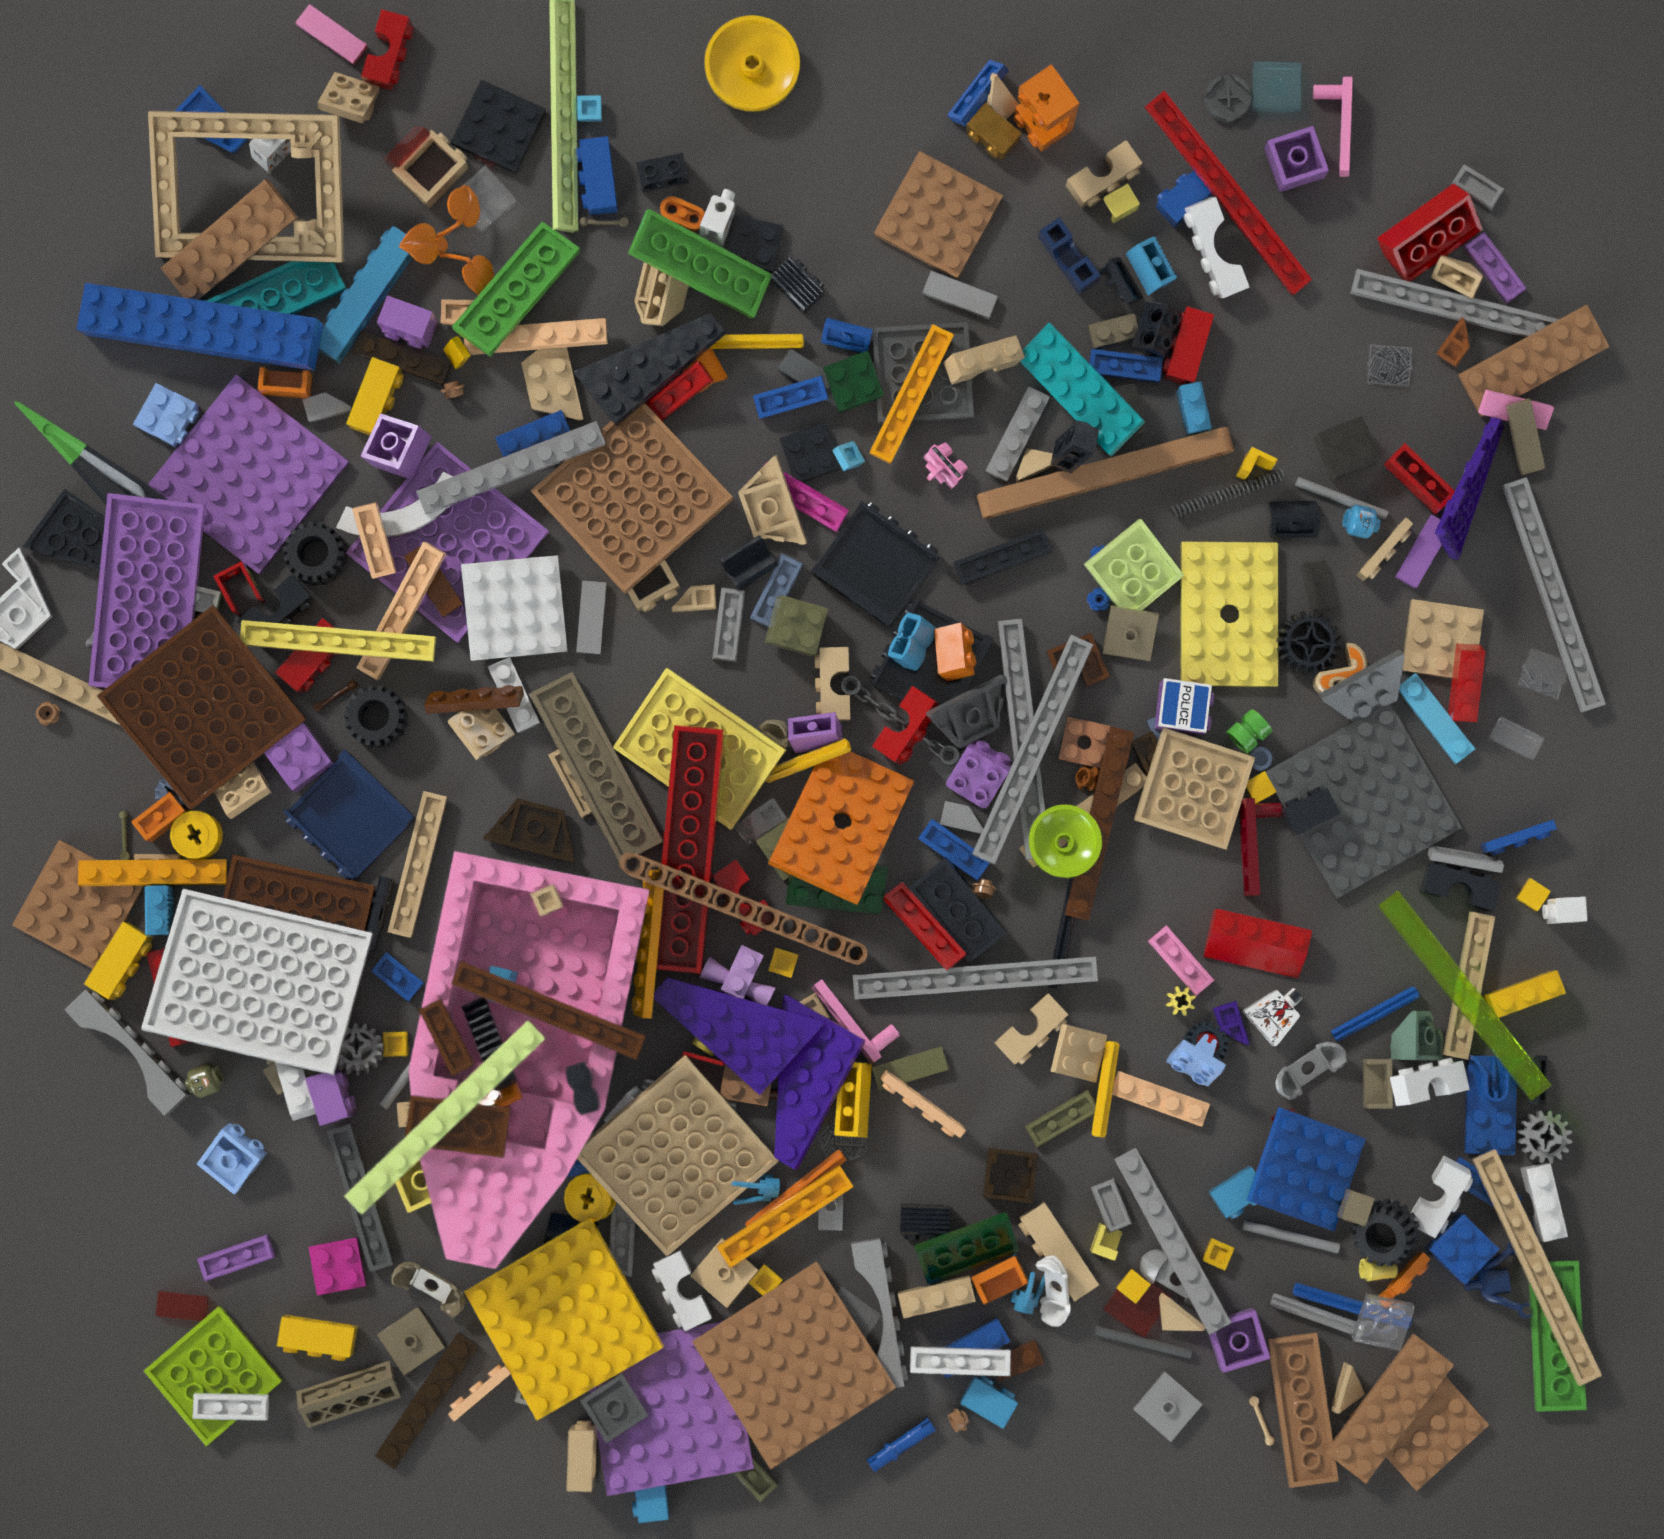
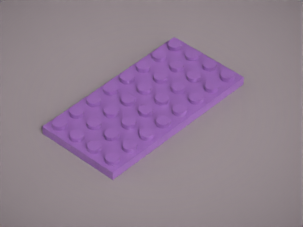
M107 494L88 686L107 688L194 620L206 504Z

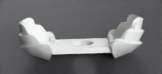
M1051 1255L1036 1263L1037 1269L1044 1271L1046 1296L1040 1299L1042 1304L1040 1313L1042 1314L1041 1320L1052 1327H1059L1066 1321L1071 1311L1068 1275L1062 1262L1054 1255ZM1051 1281L1058 1282L1062 1287V1291L1055 1290Z

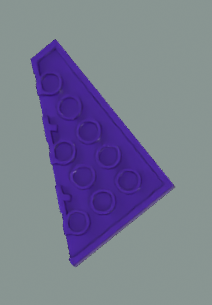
M1491 417L1489 423L1485 425L1481 440L1471 460L1466 463L1464 474L1451 500L1447 501L1445 512L1435 531V535L1448 556L1456 560L1460 559L1504 429V424L1499 418Z
M667 978L654 992V999L759 1095L763 1093L824 1025L821 1020L672 978Z
M785 994L782 1010L821 1020L824 1023L818 1032L781 1071L778 1079L774 1157L789 1167L798 1170L866 1040Z

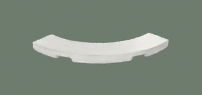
M443 472L436 483L453 476ZM419 499L402 509L380 513L387 538L400 536L418 530L434 521L436 517L450 506L426 515ZM346 506L336 528L346 533L360 536L352 511L353 508Z

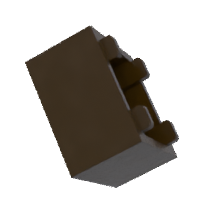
M988 1147L982 1196L985 1198L1032 1203L1038 1154Z

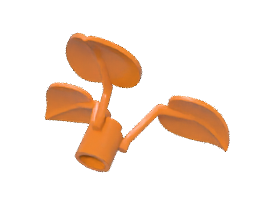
M463 185L454 189L447 201L450 215L457 220L454 225L436 235L431 225L427 223L418 224L409 230L399 247L422 264L433 263L438 255L440 258L446 257L467 262L468 264L462 268L464 281L472 291L479 295L494 278V269L490 261L482 255L474 256L471 260L469 257L445 252L448 248V242L444 236L458 228L461 223L468 228L473 227L478 222L480 216V205L477 196L469 186Z

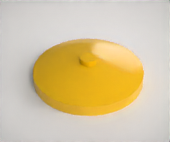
M750 15L728 21L714 33L706 49L705 73L711 89L724 103L739 110L762 111L776 106L791 93L799 76L800 56L793 37L782 25L766 17Z

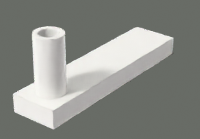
M911 1347L910 1372L1010 1376V1350Z

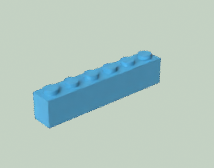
M394 226L390 231L386 230L380 239L381 244L377 250H372L368 255V263L364 269H359L353 278L354 283L351 288H347L340 297L341 302L336 309L333 308L327 315V323L322 330L319 351L338 364L342 362L359 337L361 330H364L413 258L399 247L406 234Z

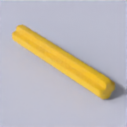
M802 334L724 335L710 348H803L804 337Z
M841 739L777 764L765 782L771 783L851 751L850 743L846 739Z
M1106 1041L1091 1133L1093 1136L1100 1138L1105 1137L1107 1132L1120 1046L1119 1043L1113 1041Z

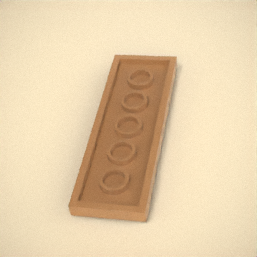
M265 179L164 264L161 270L183 298L201 300L298 217L269 179Z
M1584 305L1458 374V377L1479 417H1482L1484 415L1480 414L1478 410L1486 389L1518 397L1610 346L1588 305Z
M1312 1332L1268 1338L1288 1486L1292 1488L1339 1481L1336 1460L1325 1453L1333 1439L1317 1333Z
M1412 1334L1325 1453L1364 1483H1367L1454 1364L1415 1334Z

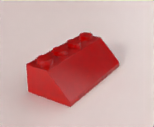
M1453 183L1380 235L1377 240L1384 257L1399 277L1404 281L1411 282L1436 264L1440 256H1447L1483 229L1470 194Z
M1214 909L1203 957L1299 978L1307 956L1312 930Z

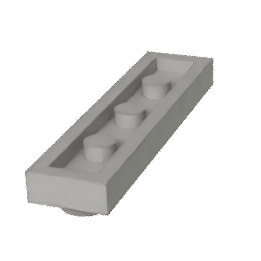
M1028 386L985 471L986 473L1007 483L1050 396Z

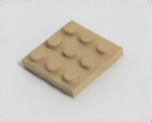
M1412 599L1409 608L1402 671L1452 679L1456 643L1479 645L1484 610Z

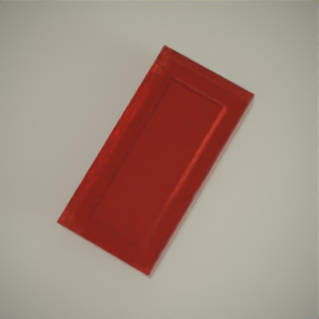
M158 1291L155 1316L202 1321L206 1318L209 1296Z

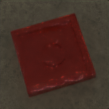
M414 126L388 153L383 161L388 166L399 168L430 136V132L425 127Z
M1151 1284L1135 1304L1121 1291L1116 1289L1103 1310L1145 1338L1161 1313L1159 1296L1161 1293L1169 1298L1172 1296Z

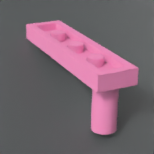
M1343 77V85H1314L1313 99H1342L1340 177H1349L1353 77Z
M822 979L811 987L841 1026L866 1040L861 1053L870 1064L882 1057L879 1052L900 1036L893 1025H889L869 1041Z

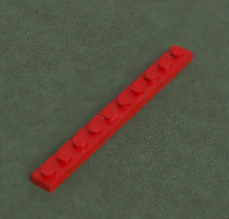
M1165 90L1161 92L1144 108L1213 196L1217 198L1220 205L1291 295L1296 294L1312 278Z

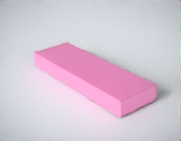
M310 4L296 21L298 27L352 65L356 64L368 47L366 43Z
M1486 389L1478 412L1482 415L1509 421L1505 405L1525 399ZM1531 400L1536 426L1539 429L1546 430L1554 407Z
M1167 925L1148 940L1150 945L1194 996H1197L1214 981Z

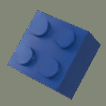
M1457 1213L1449 1221L1444 1232H1439L1436 1238H1433L1424 1247L1459 1282L1465 1285L1499 1250L1484 1233L1461 1213Z

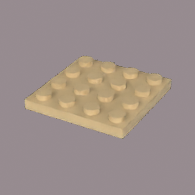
M1163 728L1134 821L1227 850L1255 757Z

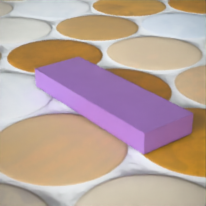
M1485 232L1463 247L1506 304L1527 289Z
M1432 514L1429 516L1395 575V578L1414 589L1418 587L1442 545L1435 535L1440 519Z
M266 1234L199 1257L197 1260L205 1282L275 1258L276 1256L269 1235Z

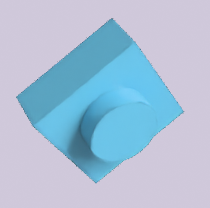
M601 95L577 96L578 122L602 121Z
M854 441L839 445L832 450L843 471L861 466L865 462Z

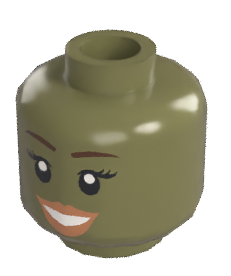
M209 1062L188 1071L185 1086L189 1093H193L198 1098H203L220 1090L221 1084L224 1082L223 1074L217 1065L214 1066Z

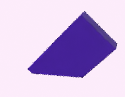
M1236 1001L1212 1008L1217 1025L1221 1027L1219 1029L1220 1032L1225 1031L1227 1036L1244 1045L1250 1044Z

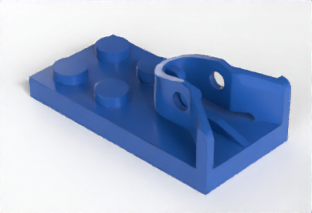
M1469 1055L1466 1076L1470 1090H1466L1464 1153L1484 1154L1495 1149L1499 1155H1515L1517 1064L1521 1062V1057Z

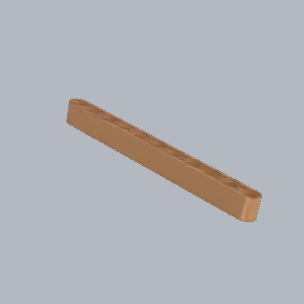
M1222 427L1078 467L1073 473L1063 470L978 494L977 500L982 518L989 519L1233 452L1234 447L1228 427Z
M624 853L619 859V867L624 873L852 964H861L867 958V949L863 944L636 853ZM630 858H636V868L628 870L626 862ZM652 867H658L660 870V874L656 879H650L649 871ZM675 876H681V886L673 888L671 884L672 879ZM702 884L705 889L704 894L696 897L694 889L697 885ZM725 893L727 896L726 903L718 906L716 902L718 895ZM747 902L749 910L746 914L741 915L739 913V906ZM769 911L771 919L768 923L763 924L761 916L764 912ZM787 920H792V930L785 932L783 929L784 923ZM809 929H814L815 937L811 941H807L805 937L806 932ZM835 937L837 945L834 949L829 950L827 946L828 941ZM857 946L859 953L855 958H851L849 952L852 947Z

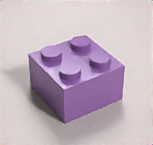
M1314 126L1268 140L1264 147L1279 193L1323 179L1329 171Z
M390 296L386 297L377 321L386 338L397 342L400 338L408 341L407 345L420 350L421 347L429 348L438 325V321L432 311Z
M380 413L360 457L375 468L412 480L432 437L418 425Z
M304 723L300 724L264 752L289 788L296 793L326 772L335 763L310 728Z
M336 1069L334 1075L321 1073L305 1079L320 1126L355 1115L354 1110L357 1109V1105L353 1095L349 1096L347 1087L350 1086L346 1072L342 1073V1070Z
M1253 1308L1227 1315L1231 1324L1209 1335L1219 1369L1223 1373L1270 1359L1257 1313Z

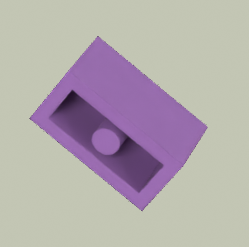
M836 712L788 718L789 742L795 753L813 751L841 740L842 725Z

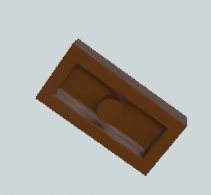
M1035 1340L1010 1349V1376H997L999 1382L1044 1364Z

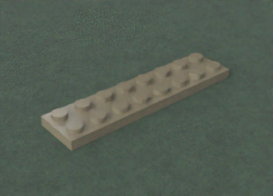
M573 672L529 694L618 863L624 853L633 852L640 855L663 842Z

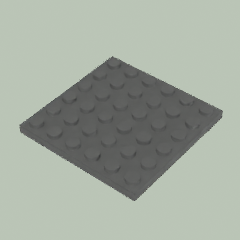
M1391 703L1374 710L1367 717L1358 719L1266 771L1276 790L1275 795L1283 809L1286 808L1285 802L1298 797L1299 801L1307 798L1306 792L1320 787L1321 791L1328 788L1340 815L1298 835L1335 899L1462 828Z

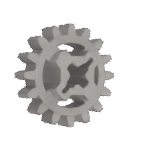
M354 1023L353 1029L347 1027L338 1059V1070L346 1068L348 1075L352 1070H355L356 1075L359 1076L360 1070L364 1069L366 1073H369V1066L377 1067V1060H382L381 1052L384 1051V1047L381 1043V1036H376V1029L373 1028L368 1031L367 1024H364L362 1028H358L357 1023ZM356 1044H358L359 1048L357 1055L355 1053Z
M1540 1110L1536 1112L1537 1117L1529 1114L1528 1119L1530 1121H1522L1521 1124L1525 1128L1517 1132L1523 1135V1138L1518 1140V1143L1525 1145L1521 1151L1523 1153L1530 1152L1528 1158L1531 1160L1537 1156L1538 1163H1543L1545 1158L1548 1163H1553V1157L1561 1160L1560 1152L1568 1153L1569 1150L1565 1145L1566 1143H1572V1140L1567 1139V1135H1570L1572 1131L1565 1130L1568 1122H1560L1561 1115L1556 1114L1552 1117V1111L1548 1110L1545 1116ZM1540 1122L1538 1128L1531 1130L1536 1123ZM1554 1124L1557 1126L1560 1135L1555 1132ZM1546 1133L1549 1135V1140L1541 1139L1540 1135ZM1530 1138L1535 1142L1537 1150L1531 1145ZM1557 1143L1558 1146L1553 1151L1549 1152L1550 1147Z

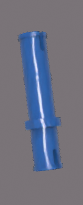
M926 1418L889 1444L887 1442L884 1444L883 1449L866 1460L873 1471L877 1472V1470L890 1461L894 1460L895 1462L898 1460L899 1455L936 1430L930 1420Z

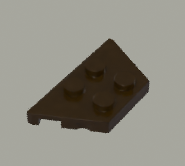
M517 798L483 838L487 841L571 863L575 861L565 811Z

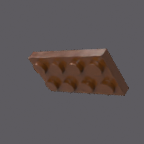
M411 1095L405 1137L445 1099ZM478 1103L431 1149L504 1158L511 1108Z

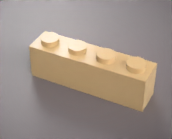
M1044 1201L1019 1217L1021 1223L1018 1226L1026 1237L1031 1235L1035 1241L1032 1247L1039 1257L1054 1255L1066 1268L1069 1297L1076 1301L1099 1286Z

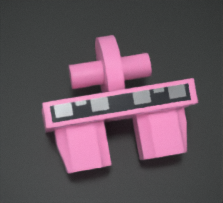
M947 443L939 446L934 444L923 458L928 462L925 467L931 472L927 476L929 482L936 478L940 484L945 482L953 489L963 478V474L968 467L962 460H958L954 464L950 462L948 457L953 452Z

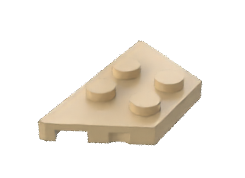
M567 347L536 350L521 363L532 410L549 414L562 410L566 418L583 422V414Z
M775 455L741 488L738 494L754 538L761 535L763 539L769 538L774 541H789L804 545L807 543L778 456Z

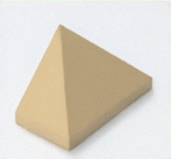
M1443 255L1440 256L1431 278L1470 298H1474L1484 277L1471 263Z
M1026 448L1015 479L1016 482L1025 481L1054 467L1050 465L1052 453Z
M1161 1293L1159 1301L1162 1330L1203 1331L1205 1329L1202 1323L1165 1294Z
M1346 1362L1343 1363L1330 1410L1338 1414L1365 1395L1353 1366Z

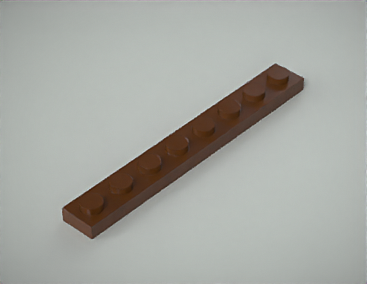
M1112 726L1109 729L1089 812L1100 828L1102 848L1095 864L1085 873L1073 878L1065 911L1067 916L1089 921L1134 736L1132 731Z
M460 961L451 983L459 988L636 1060L646 1036L463 961Z

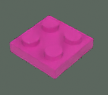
M358 1237L309 1246L317 1295L367 1285Z

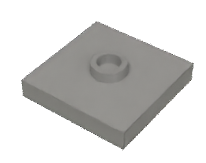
M1164 1371L1134 1406L1133 1410L1172 1442L1203 1404Z

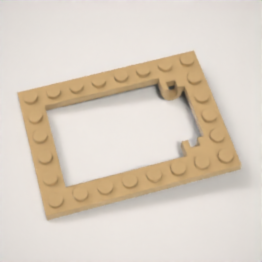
M182 111L148 112L155 257L173 258L201 234L180 233L176 137L290 139L291 157H315L317 219L310 221L296 219L294 221V236L277 235L248 260L344 262L340 115Z

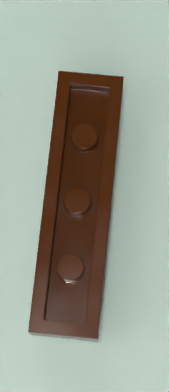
M506 685L501 688L482 687L475 690L458 689L449 692L439 690L429 693L424 707L426 714L519 707L524 691L522 686Z

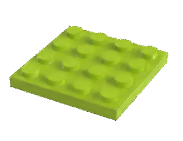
M221 1305L144 1370L145 1374L205 1446L209 1445L237 1420L193 1419L195 1393L268 1394L283 1381Z

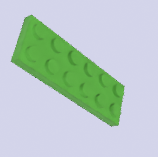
M651 209L645 211L628 252L629 255L749 318H755L772 275Z
M542 221L452 325V329L491 357L580 253V248Z
M1548 1261L1583 1334L1579 1261ZM1529 1283L1530 1314H1532L1531 1336L1535 1410H1587L1585 1384L1577 1385Z

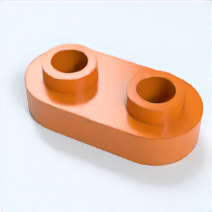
M674 196L665 198L660 205L662 216L690 231L696 232L700 230V224L705 214L700 207ZM675 207L677 209L676 213L670 214L668 212L669 208ZM695 216L699 220L697 223H691L690 218Z

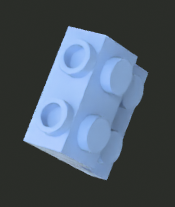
M155 383L133 425L177 448L188 435L187 429L190 423H194L198 418L199 406L184 396Z
M229 1123L221 1129L197 1165L235 1195L248 1177L257 1169L267 1155V1152L263 1150L264 1145L256 1139L251 1140L244 1135L245 1130L238 1124L232 1125Z

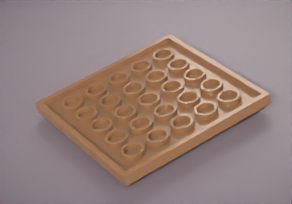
M645 403L618 426L611 421L600 430L606 445L564 461L531 490L539 502L624 594L630 591L734 500L733 496Z
M817 1261L692 1341L770 1469L776 1467L896 1389Z

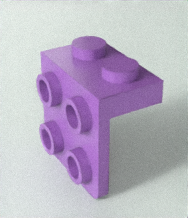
M978 739L968 745L948 778L946 786L981 808H987L1009 773L1013 761L1005 753L996 752L990 748L988 743Z

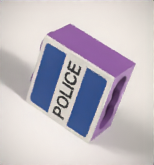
M1164 678L1159 684L1155 729L1162 730L1167 728L1182 734L1203 736L1207 730H1210L1211 716H1208L1209 707H1212L1214 701V693L1211 692L1212 685Z

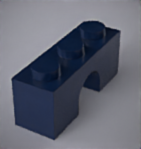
M1060 217L1039 231V240L1078 295L1098 283L1101 275L1087 256L1083 257L1073 242V235Z

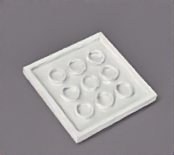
M558 555L461 564L471 661L567 652Z

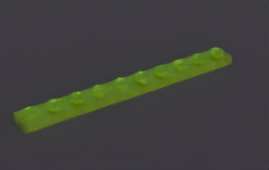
M1395 892L1378 905L1379 909L1527 1097L1532 1101L1552 1086L1400 892Z

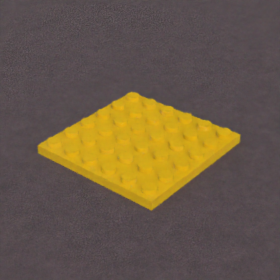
M591 1217L464 1291L537 1421L664 1347Z

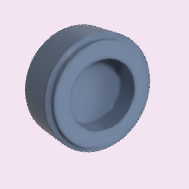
M1256 747L1248 754L1255 757L1252 766L1253 770L1263 771L1272 764V754L1265 747Z

